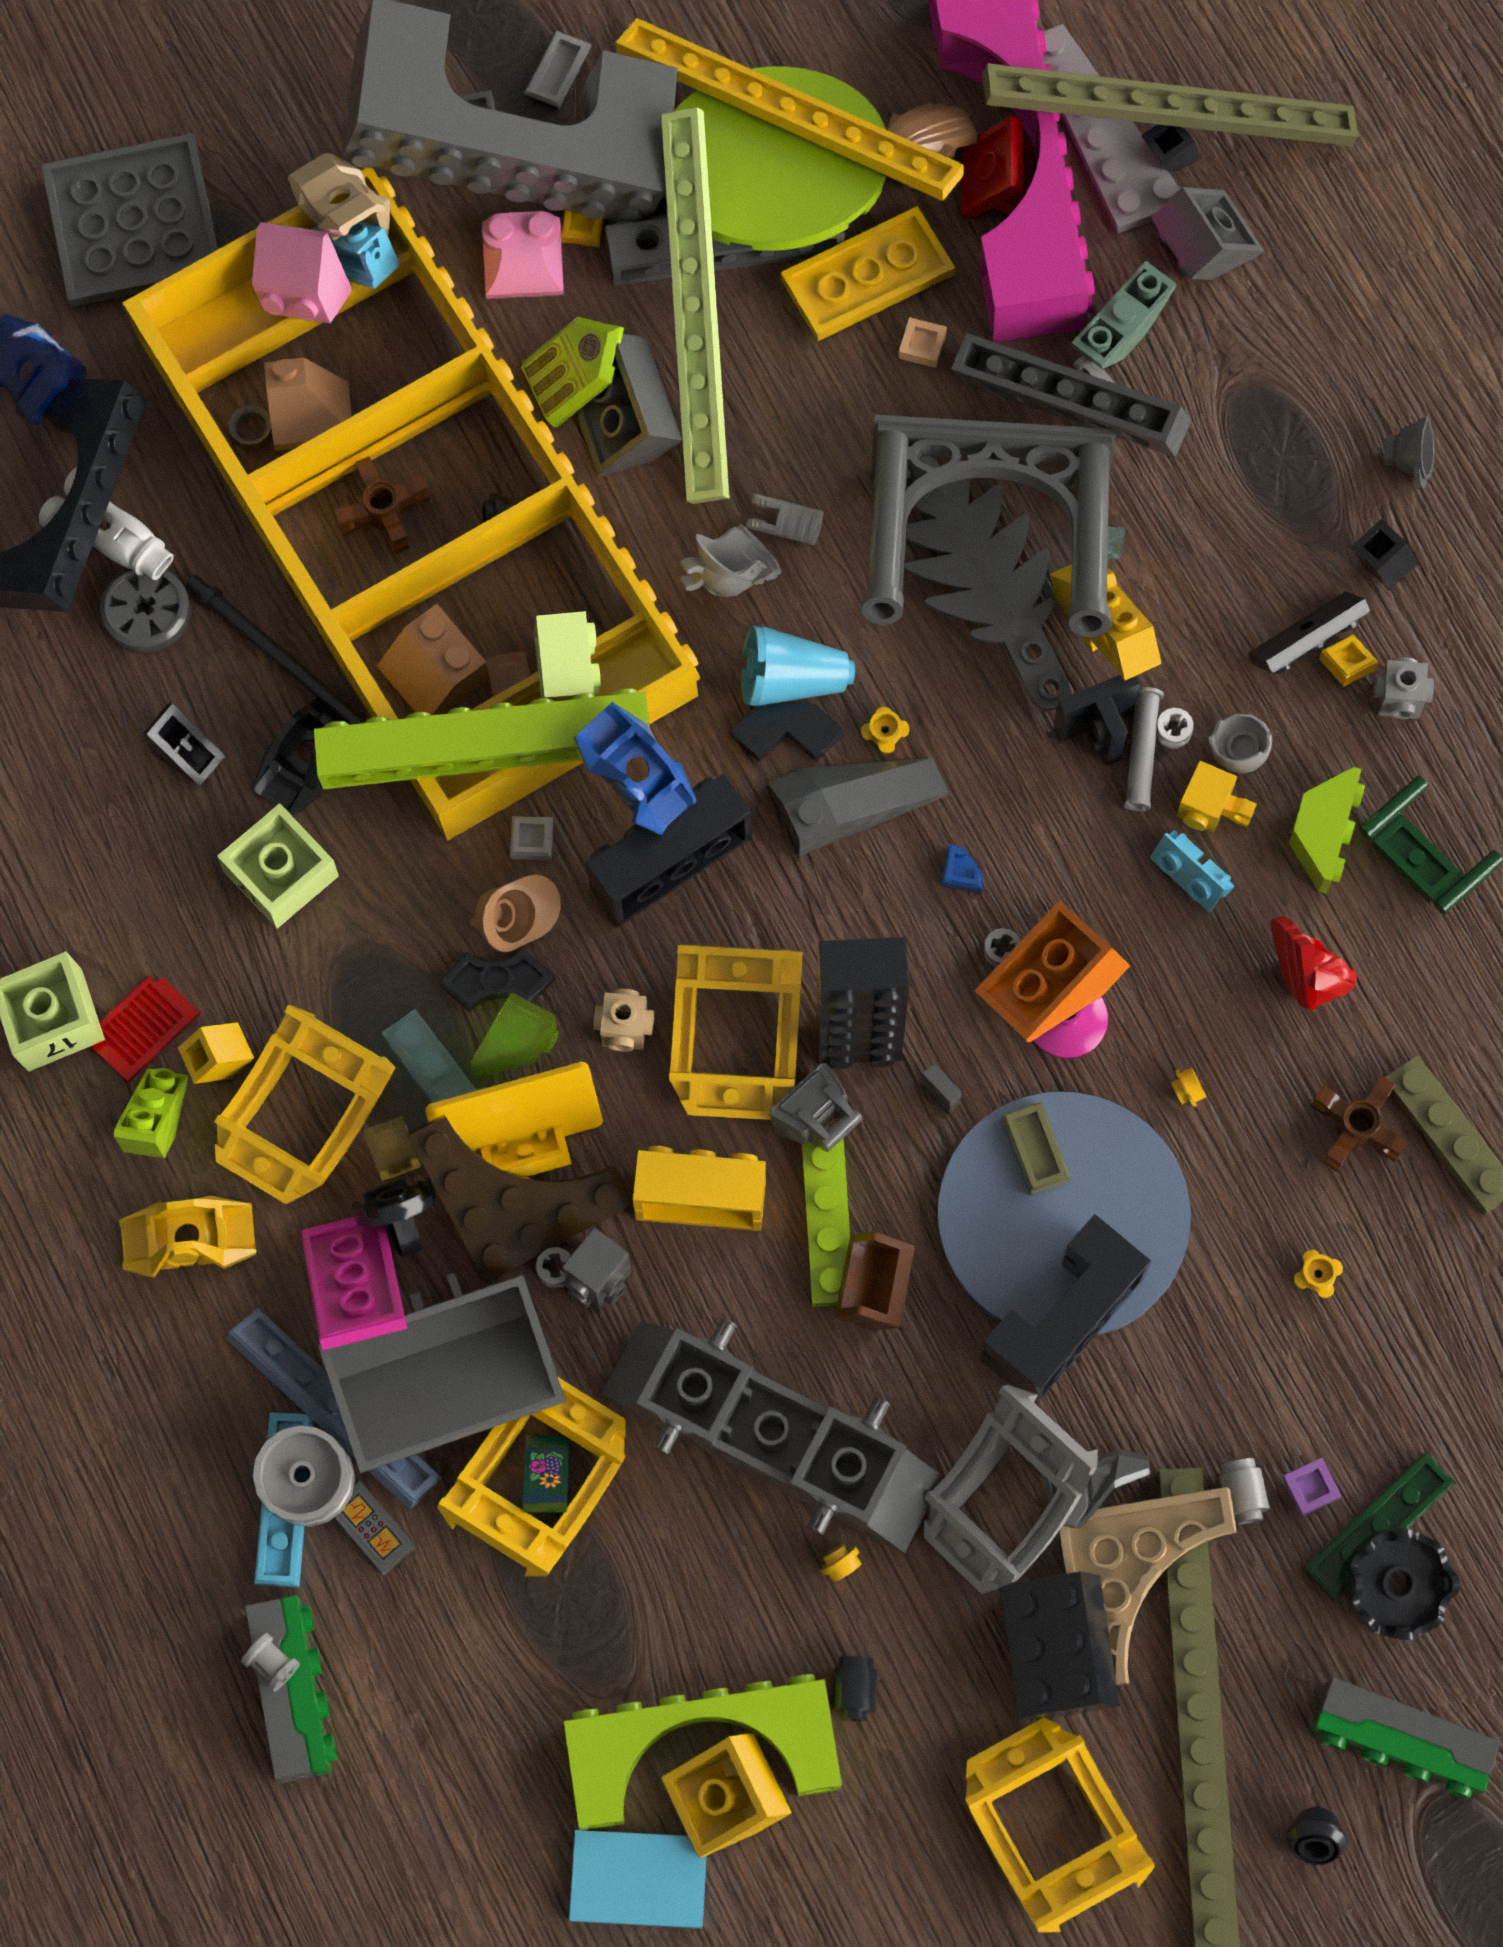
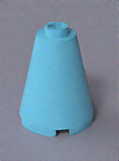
M761 625L749 627L743 649V656H747L746 669L741 670L742 696L745 704L761 706L842 693L845 691L847 684H853L855 663L849 660L847 652Z

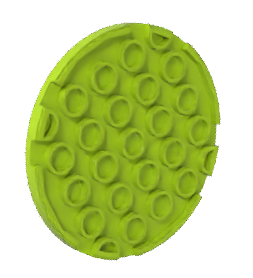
M771 66L752 68V70L886 130L874 106L857 90L832 76L796 67ZM699 90L689 95L673 111L698 107L704 112L712 239L726 245H730L731 242L750 245L752 250L761 251L789 250L816 244L848 229V224L859 215L866 214L882 193V186L887 177L886 175Z

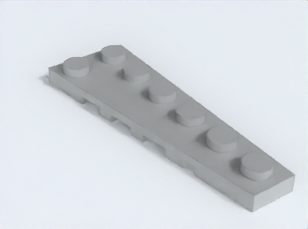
M1063 24L1044 31L1046 53H1043L1044 64L1050 63L1052 71L1100 76ZM1061 114L1116 233L1119 234L1152 222L1151 217L1180 190V187L1153 154L1132 121Z

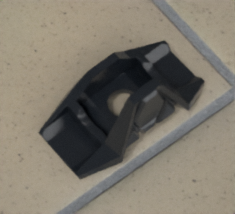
M318 698L295 712L264 752L251 790L275 806L280 803L292 817L297 815L321 796V783L317 775L315 748L313 749L310 761L305 762L298 757L299 747L305 742H315L314 729L324 728L326 724L331 722L345 721Z

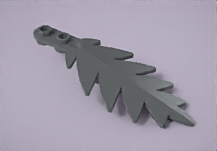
M930 455L919 458L921 462L934 468L940 467ZM969 479L950 482L931 490L920 498L913 507L933 519L907 524L906 540L923 548L948 555L907 562L904 565V570L937 584L964 589L965 591L929 597L926 599L925 605L959 620L987 625V627L971 631L970 637L982 642L1004 644L1032 702L1043 710H1056L1058 700L1069 696L1070 686L1042 629L1043 624L1047 621L1053 609L1054 600L1049 598L1034 607L1045 581L1050 551L1043 549L1013 571L1026 541L1030 520L1029 514L1024 513L992 536L1000 514L1002 486L995 485L969 505ZM1035 648L1040 656L1036 659H1031L1026 655L1025 650ZM1047 683L1053 684L1057 692L1052 695L1047 694L1043 690V685Z

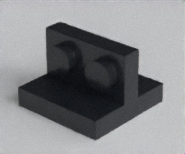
M1118 675L1059 699L1053 731L1059 743L1088 732L1086 736L1095 756L1100 754L1106 766L1121 760L1128 732L1121 718L1132 714L1134 711L1140 686L1137 676L1124 680L1121 675Z

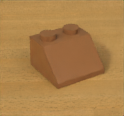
M438 604L405 626L377 664V669L414 713L426 712L430 713L431 716L446 713L490 680L486 661Z

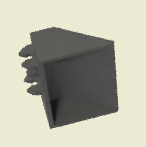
M455 1273L446 1275L453 1299L424 1308L419 1291L409 1294L414 1313L405 1315L407 1329L327 1350H322L321 1344L318 1345L360 1473L566 1402L523 1275L466 1295H462Z

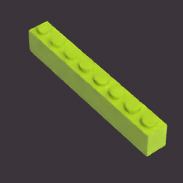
M620 689L608 696L596 697L594 694L583 693L573 696L571 700L564 701L539 698L531 701L529 705L514 706L510 703H497L491 705L489 709L476 711L460 707L449 710L448 714L431 716L430 713L416 712L409 714L406 719L390 720L386 717H373L366 720L365 723L353 725L340 721L326 724L324 728L314 729L317 775L324 790L579 761L582 758L574 737L611 702L648 724L650 728L645 691L637 692L634 689Z

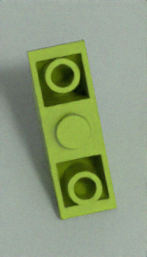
M1352 767L1305 792L1297 811L1289 845L1316 889L1321 893L1327 894L1332 881L1339 883L1343 872L1345 859L1338 857L1342 844H1350L1355 822L1348 820L1351 807L1359 808L1365 789L1364 784L1358 783L1362 770L1360 768Z
M147 1068L114 1129V1137L123 1152L165 1159L176 1137L188 1075L174 1073V1071L167 1068Z

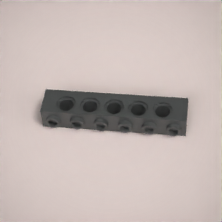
M668 214L658 215L651 220L638 222L623 220L614 225L606 226L607 247L614 286L672 278ZM843 231L829 239L809 246L777 251L752 250L750 245L734 242L726 245L712 239L714 271L812 257L844 242L845 232ZM645 244H652L656 246L652 250H643L640 248Z
M966 333L951 367V370L964 385L1086 427L1116 429L1115 437L1175 458L1191 423L1190 418L1180 405Z

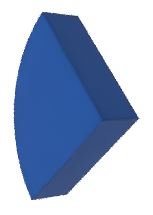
M949 843L941 886L982 893L983 877L978 865L968 855L966 850Z

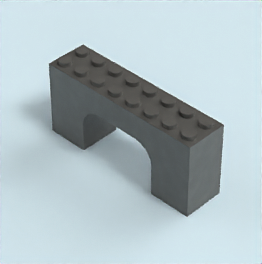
M371 0L356 38L341 160L352 162L354 165L362 168L376 167L390 170L398 176L406 177L412 175L429 179L438 185L452 184L466 187L474 193L502 195L514 202L528 201L542 204L550 210L558 211L564 209L578 212L590 219L604 218L618 222L623 220L634 222L649 220L666 192L661 114L674 111L677 67L603 50L582 88L579 123L567 126L556 125L478 107L464 101L453 91L445 74V57L451 14L392 0Z

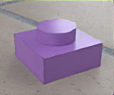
M1323 1458L1282 1477L1301 1517L1342 1497Z

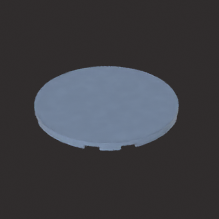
M1047 1092L1030 1095L996 1109L976 1124L962 1139L946 1167L941 1182L937 1221L939 1238L941 1239L947 1264L963 1291L983 1308L985 1313L998 1322H1001L1012 1309L1035 1329L1078 1280L1077 1277L1062 1266V1261L1066 1255L1067 1245L1090 1218L1096 1214L1151 1260L1145 1279L1097 1334L1101 1335L1113 1330L1116 1331L1142 1316L1167 1291L1180 1268L1186 1252L1190 1234L1191 1210L1186 1182L1178 1162L1163 1139L1145 1121L1126 1108L1097 1096L1077 1092ZM1042 1101L1071 1180L1068 1183L1030 1195L1001 1118L1003 1114Z

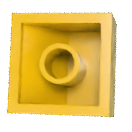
M754 1733L730 1736L661 1777L698 1858L707 1856L750 1837L792 1813Z

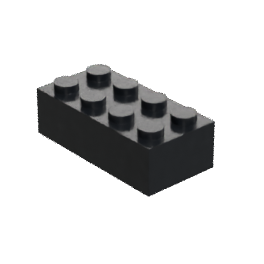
M723 773L715 779H712V777L705 778L695 785L692 790L697 801L688 806L675 818L661 835L634 824L624 833L623 839L612 846L605 844L590 855V860L586 862L590 890L617 927L752 839V812Z

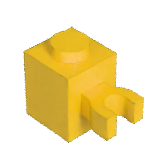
M1199 761L1180 802L1177 817L1182 818L1187 826L1199 831L1207 829L1214 832L1222 815L1247 828L1257 804L1231 795L1237 776Z

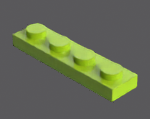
M844 1138L829 1152L823 1151L819 1146H815L810 1142L802 1144L812 1307L837 1306L849 1246L850 1226Z

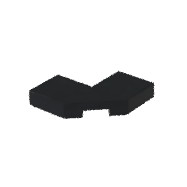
M767 704L756 706L730 730V736L758 762L787 736L817 762L845 736V730L817 704Z

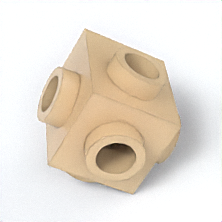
M617 989L615 993H605L603 1006L596 1005L594 1014V1030L600 1031L602 1046L620 1052L644 1049L645 1035H652L654 1025V1011L648 1010L646 996H639V992L631 989ZM616 1016H624L629 1018L625 1020H620Z

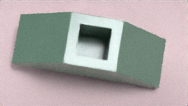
M1145 261L1073 340L1071 347L1101 369L1123 360L1148 333L1176 288V283Z

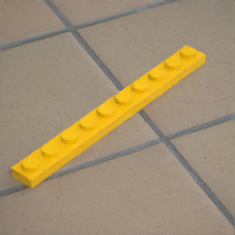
M638 18L615 42L617 54L677 67V81L941 201L946 198L963 177V164Z

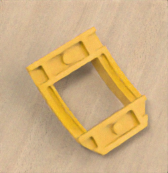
M678 945L669 1081L673 1085L688 1115L771 1120V1108L795 1087L803 952L783 949L768 950ZM698 988L779 993L774 1077L692 1072Z
M292 1005L287 1006L284 1012L286 1014L276 1033L271 1035L263 1052L236 1095L222 1114L218 1115L214 1121L217 1124L218 1144H215L216 1162L284 1204H289L323 1185L361 1130L396 1068L385 1056L380 1057L314 1018V1014ZM293 1056L355 1093L338 1125L310 1166L246 1128L280 1079Z
M559 1377L558 1380L566 1402L493 1427L475 1455L458 1476L454 1486L445 1498L443 1497L438 1503V1509L452 1530L457 1524L527 1568L525 1576L548 1575L595 1508L626 1456L624 1455L626 1419ZM531 1415L599 1457L593 1470L568 1506L567 1512L563 1513L553 1529L527 1512H523L522 1509L485 1486Z
M1042 1718L967 1760L965 1802L999 1866L1038 1932H1061L1059 1927L1061 1923L1134 1882L1139 1888L1154 1869V1862L1150 1856L1148 1857L1137 1839L1136 1833L1114 1799L1080 1735H1072L1062 1730L1060 1725ZM1065 1761L1108 1841L1035 1881L991 1802Z

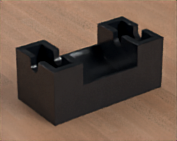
M1096 1214L1090 1218L1067 1245L1066 1255L1062 1261V1266L1077 1277L1078 1280L1034 1329L1011 1309L983 1341V1351L981 1352L980 1360L1011 1386L1038 1394L1034 1401L1036 1405L1143 1282L1151 1263L1147 1256Z

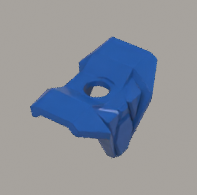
M611 702L574 737L586 771L601 776L607 784L612 783V789L621 797L626 806L634 812L632 823L661 835L675 818L688 806L697 801L681 762H674L657 743L648 724L614 702ZM635 757L642 758L648 766L646 777L639 782H633L625 772L626 764Z

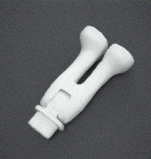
M77 467L69 473L65 480L64 491L66 496L72 487ZM54 496L44 503L39 513V523L42 527L58 512L65 501L64 498ZM109 501L103 521L110 528L107 530L99 528L93 546L112 561L132 569L137 575L146 574L153 580H157L170 566L174 555L164 548L165 543L156 538L141 521Z

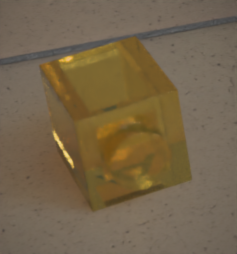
M403 1116L363 1130L382 1181L421 1167L418 1156L406 1135L409 1132Z

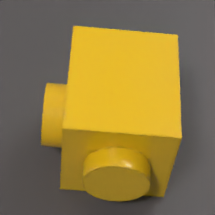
M238 1022L200 1027L178 1047L194 1084L232 1079L254 1059Z

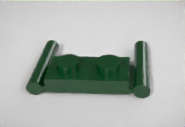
M1417 775L1359 827V831L1366 839L1373 842L1371 846L1428 903L1432 901L1435 908L1445 915L1503 863V857L1497 851L1492 850L1463 876L1400 813L1429 787L1427 782Z

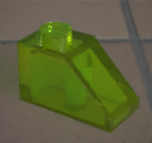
M511 992L470 1062L473 1074L482 1078L537 1062L543 1051L546 1053L550 1052L558 1038L559 1031L556 1030L555 1015Z

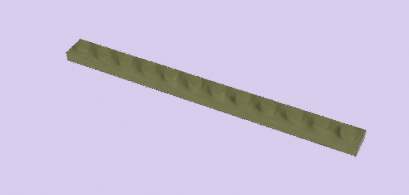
M1202 1468L1164 1469L1158 1471L1160 1498L1204 1491ZM1208 1541L1186 1552L1165 1570L1193 1947H1240Z

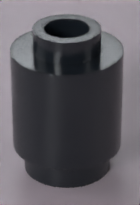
M863 1656L839 1657L838 1667L834 1668L832 1711L840 1712V1720L864 1722L867 1720V1714L876 1713L877 1670L873 1669V1658Z

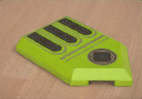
M576 317L523 361L521 368L545 419L553 427L560 426L612 384L615 371L612 363L617 343L621 344L623 327Z

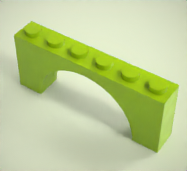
M814 1674L791 1677L789 1678V1685L772 1688L771 1681H763L746 1685V1692L729 1695L728 1688H719L702 1692L703 1699L686 1702L685 1695H675L659 1699L660 1706L642 1709V1702H632L617 1705L616 1713L599 1715L598 1709H588L572 1713L573 1720L564 1721L579 1829L588 1831L624 1825L625 1793L632 1772L641 1757L656 1741L666 1734L686 1725L701 1722L733 1724L743 1727L763 1738L778 1752L786 1763L793 1777L798 1796L841 1790L842 1783L825 1679L815 1681Z

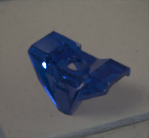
M5 314L0 317V387L8 388L16 398L17 406L15 413L31 424H39L41 422V414L58 392L65 390L69 378L83 379L87 374L86 367L81 360L67 352L40 325ZM31 360L33 363L32 373L28 379L22 381L20 378L21 367L26 361Z

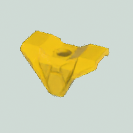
M210 1195L190 1200L157 1202L119 1220L124 1259L122 1266L128 1272L155 1278L160 1269L179 1268L181 1265L192 1266L196 1262L199 1265L216 1264L226 1269L256 1255L252 1203ZM190 1224L199 1230L198 1241L176 1242L175 1233L179 1227Z

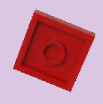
M1010 115L979 134L976 144L961 147V164H963L961 215L975 219L992 208L1011 214L1027 193L1033 180V144L1023 141L1022 119Z

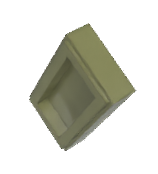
M1042 1101L1003 1114L1001 1119L1030 1195L1070 1182V1174Z

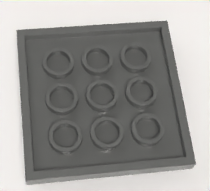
M194 133L41 164L67 297L71 308L139 294L218 250Z

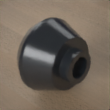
M1314 1806L1301 1811L1297 1815L1287 1832L1286 1844L1299 1860L1313 1865H1325L1343 1855L1347 1848V1838L1338 1817L1324 1807Z

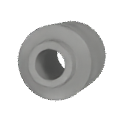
M1253 1458L1239 1459L1222 1464V1475L1219 1476L1221 1488L1228 1487L1230 1489L1234 1518L1237 1519L1238 1525L1263 1520L1262 1513L1268 1511L1270 1507L1261 1468H1256Z

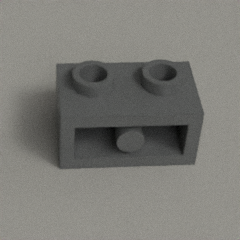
M594 1227L563 1266L566 1280L565 1285L570 1289L567 1294L586 1309L590 1304L599 1311L606 1303L612 1306L627 1287L623 1282L631 1273L628 1252Z

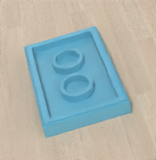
M575 1830L569 1921L703 1929L707 1856L698 1858L689 1836Z

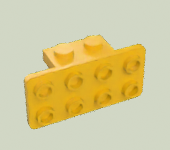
M585 1062L574 1063L434 1102L425 1109L428 1122L444 1114L463 1142L480 1157L500 1169L525 1177L571 1165L565 1136L597 1128L603 1123L590 1069Z

